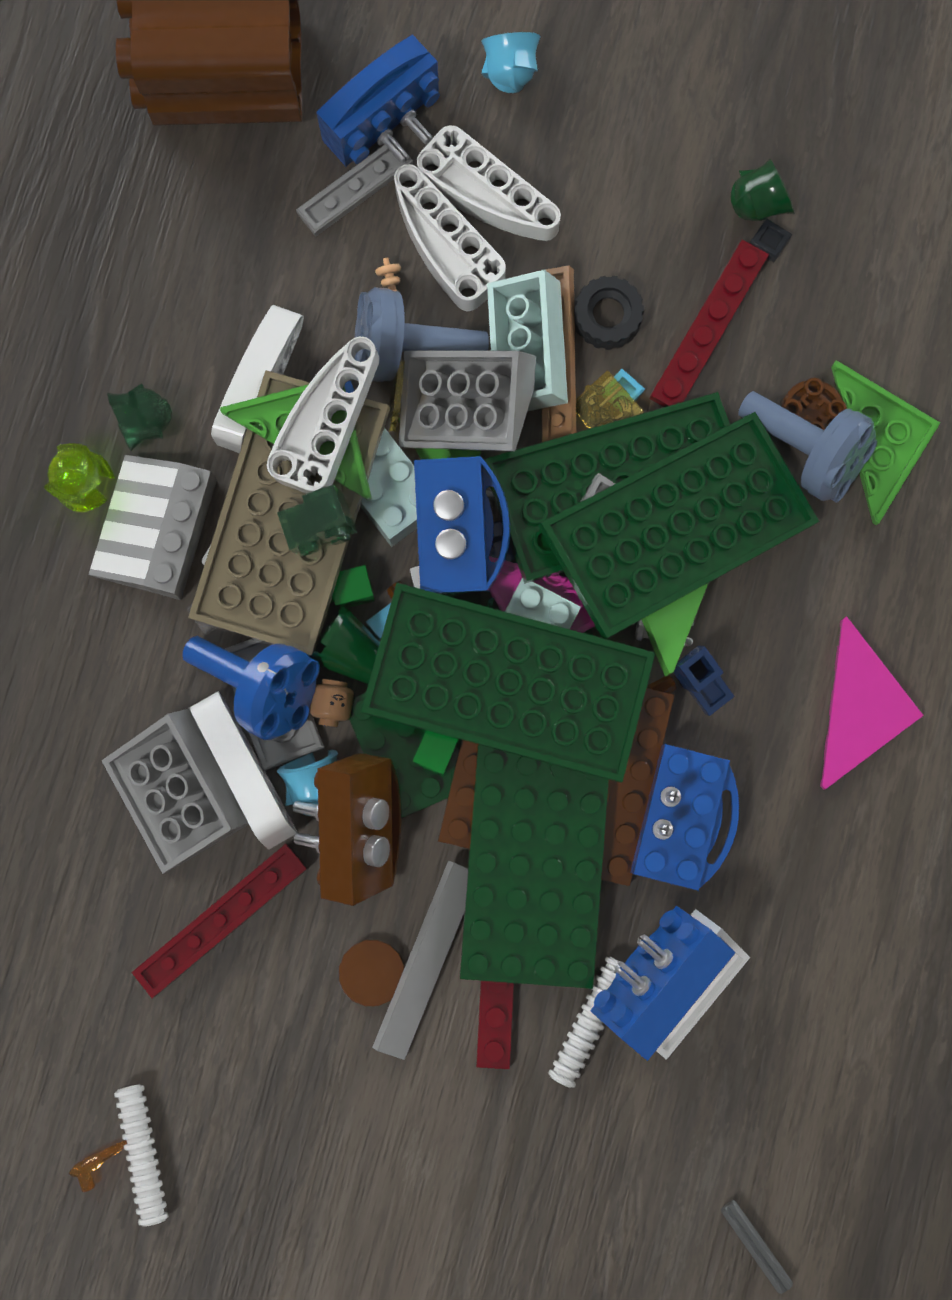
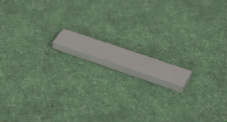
M448 861L373 1044L372 1048L379 1052L405 1060L465 912L468 868Z

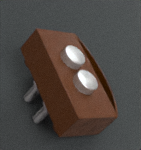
M357 753L317 768L314 785L318 789V805L295 801L293 811L315 816L316 820L319 821V837L296 833L294 843L316 848L317 852L320 853V869L317 873V883L320 885L321 898L354 906L392 887L394 884L401 839V800L396 771L390 758Z

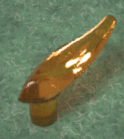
M126 1140L95 1153L72 1167L69 1175L78 1178L82 1192L90 1191L95 1187L91 1172L101 1167L107 1159L124 1149V1145L127 1144Z

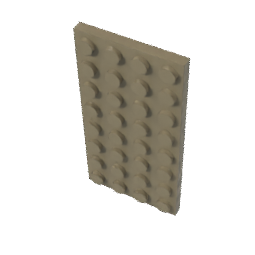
M265 370L257 398L308 385L309 382ZM365 399L355 425L367 479H369L390 411L389 405ZM247 429L188 618L268 643L293 646L308 655H312L319 641L363 497L336 481L333 482L329 492L323 496H312L282 485L270 475L267 469V460L274 444ZM288 460L282 461L278 465L277 473L285 475L290 472L292 462ZM318 472L316 477L313 475L309 477V481L313 486L315 481L320 483L322 480Z

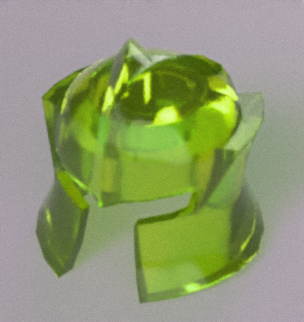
M76 443L58 445V453L52 458L48 467L47 475L49 482L44 488L72 511H89L105 503L107 499L94 488L101 483L99 476L114 478L113 471L108 462L100 455L90 452L85 445Z

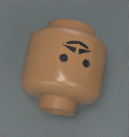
M322 679V684L316 685L310 704V714L313 717L320 718L319 725L338 727L339 721L350 719L354 692L352 689L347 688V682Z

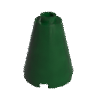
M342 606L335 614L337 617L335 621L331 622V624L329 623L319 637L316 650L310 657L318 661L319 665L323 668L369 684L380 642L349 609Z

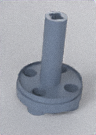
M373 287L368 292L360 293L355 337L361 336L370 339L378 352L379 365L372 382L392 381L396 376L401 355L404 351H488L489 336L487 331L405 323L404 304L399 291ZM367 349L358 351L355 355V360L359 362L366 361L370 357L371 351Z
M752 391L743 400L738 413L743 418L756 412L768 433L809 455L802 472L801 486L809 494L821 501L831 499L836 503L839 502L858 476L864 464L872 456L877 445L873 420L861 412L853 411L849 408L841 411L823 430Z

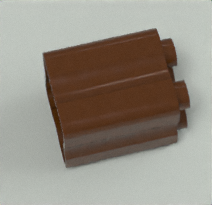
M116 0L121 19H129L130 37L116 39L118 73L121 79H129L130 96L134 109H147L154 126L302 122V39L298 0Z

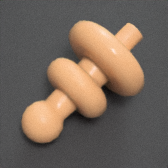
M383 258L384 266L378 267L375 273L377 276H385L381 280L383 287L397 291L396 285L401 280L398 276H394V274L400 272L401 266L399 264H390L389 258Z

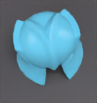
M513 32L482 39L481 42L486 52V60L481 72L483 77L489 79L496 88L503 92H520L524 85L532 79L534 72L538 71L536 49L541 36L531 32Z
M328 750V756L316 762L313 753L291 761L277 770V773L286 784L285 806L292 805L295 801L318 805V789L314 785L317 768L336 762L338 755L336 750Z

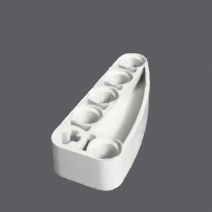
M449 125L442 128L418 155L417 168L421 170L454 207L498 229L523 237L548 241L558 234L561 216L559 208L457 126ZM472 161H478L482 165L480 167L473 168L470 167L468 164ZM430 164L438 166V169L435 171H427L424 168ZM495 180H502L506 184L496 187L491 183ZM518 199H525L529 202V204L526 206H519L515 203V201ZM542 218H549L554 223H552L551 225H543L539 222V220Z
M411 164L400 166L394 175L396 196L407 231L419 255L438 284L457 307L464 311L477 309L488 299L487 283L505 279L506 266L503 258L419 168ZM409 180L416 183L408 188L402 186L403 182ZM428 202L437 205L431 210L422 207L423 204ZM448 224L457 227L453 232H447L442 228ZM468 246L478 249L475 254H466L463 250ZM465 288H471L476 293L471 297H465L460 292Z
M276 305L270 307L254 334L220 407L257 398L265 370L283 375L301 332L304 320L303 315ZM219 408L212 426V438L218 446L240 453L247 428L223 415Z
M359 336L349 341L322 367L301 394L280 430L267 460L268 472L277 482L312 496H323L331 489L379 365L378 352L370 339ZM362 349L371 351L370 357L366 361L359 362L355 360V355L358 351ZM357 380L359 386L354 392L347 393L343 391V386L347 381ZM336 411H346L347 417L345 421L340 424L331 422L332 415ZM324 442H335V449L332 453L328 455L320 454V446ZM282 461H291L292 468L290 472L285 475H279L277 473L278 465ZM318 472L322 480L320 483L315 481L313 486L309 481V477L311 475L316 477Z
M217 691L192 705L190 711L257 839L270 850L298 833L266 772L263 771L259 759L220 692Z

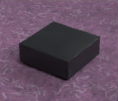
M765 219L750 241V244L768 253L767 259L774 263L792 234L771 220Z

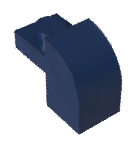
M698 645L677 662L674 670L676 678L682 687L689 691L705 715L711 716L735 697L720 677L724 672L705 646Z

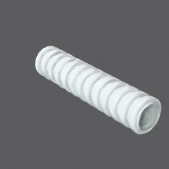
M612 957L605 958L607 964L605 967L601 966L602 974L601 976H596L595 979L598 982L596 986L593 985L591 995L587 994L586 999L588 1001L586 1004H582L581 1008L583 1011L577 1014L576 1017L579 1019L577 1023L573 1022L572 1027L574 1029L572 1032H568L567 1036L569 1039L563 1042L564 1049L563 1051L559 1050L558 1056L560 1057L558 1060H554L553 1065L555 1067L548 1072L552 1079L566 1087L574 1088L576 1086L574 1080L575 1078H580L579 1070L580 1068H585L586 1064L583 1062L585 1058H590L588 1052L590 1049L593 1050L595 1048L593 1042L594 1040H599V1030L603 1031L604 1029L603 1022L590 1010L594 1006V1000L598 993L607 990L612 984L617 973L615 966L620 968L618 965L620 961Z
M138 1084L118 1089L114 1096L119 1099L116 1107L121 1109L118 1118L123 1120V1123L120 1124V1128L125 1131L122 1139L127 1141V1144L124 1145V1150L129 1152L126 1160L131 1163L128 1166V1171L133 1174L130 1177V1182L135 1184L132 1192L137 1195L134 1198V1203L139 1206L136 1209V1214L141 1217L138 1220V1225L151 1226L164 1222L169 1215L168 1212H164L167 1204L165 1201H162V1197L165 1196V1193L160 1191L163 1183L162 1180H158V1176L161 1172L159 1169H156V1165L159 1164L158 1159H154L157 1151L155 1148H152V1144L155 1143V1140L150 1138L153 1130L151 1127H148V1123L151 1122V1119L146 1117V1112L149 1109L147 1106H144L147 1098L142 1095V1091L145 1090V1087Z

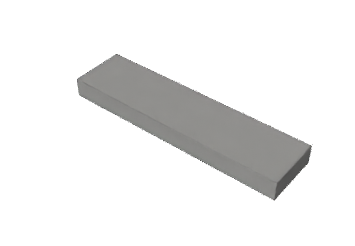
M383 145L297 208V214L316 237L394 180L395 172L400 166L406 164L413 165V160L409 156L405 163H401Z

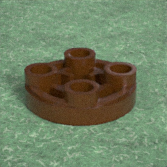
M810 378L793 386L781 404V407L823 430L841 411L847 409L838 391L818 378Z

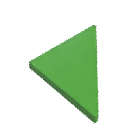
M836 360L831 368L837 391L845 402L847 409L861 412L870 417L874 423L877 445L872 456L864 464L859 474L872 523L878 525L940 422Z
M308 385L220 407V411L226 417L274 444L289 413ZM343 410L336 411L332 415L331 422L334 424L342 423L347 417V412ZM354 427L334 481L366 500H371L372 495ZM324 442L320 446V454L328 455L332 453L335 449V442Z
M708 584L642 619L665 677L672 674L675 670Z

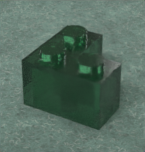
M334 484L302 495L304 503L277 512L289 550L295 554L300 553L301 556L314 554L320 550V545L329 542L332 545L347 542L351 539V534L357 533L345 495Z

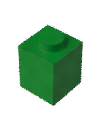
M365 565L339 572L330 602H335L338 610L342 606L350 608L375 601Z
M426 731L413 763L444 776L459 739Z

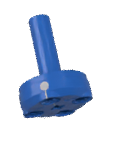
M194 636L186 643L183 649V660L237 688L234 697V715L239 725L249 733L263 740H272L292 729H300L307 721L310 712L309 706L315 693L316 679L320 670L319 662L312 659L307 653L293 646L274 644L263 649L249 662L200 636Z

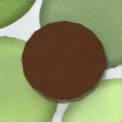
M364 940L353 945L344 954L339 966V981L344 993L353 1002L363 1006H380L393 998L404 971V964L400 954L390 944L380 940Z

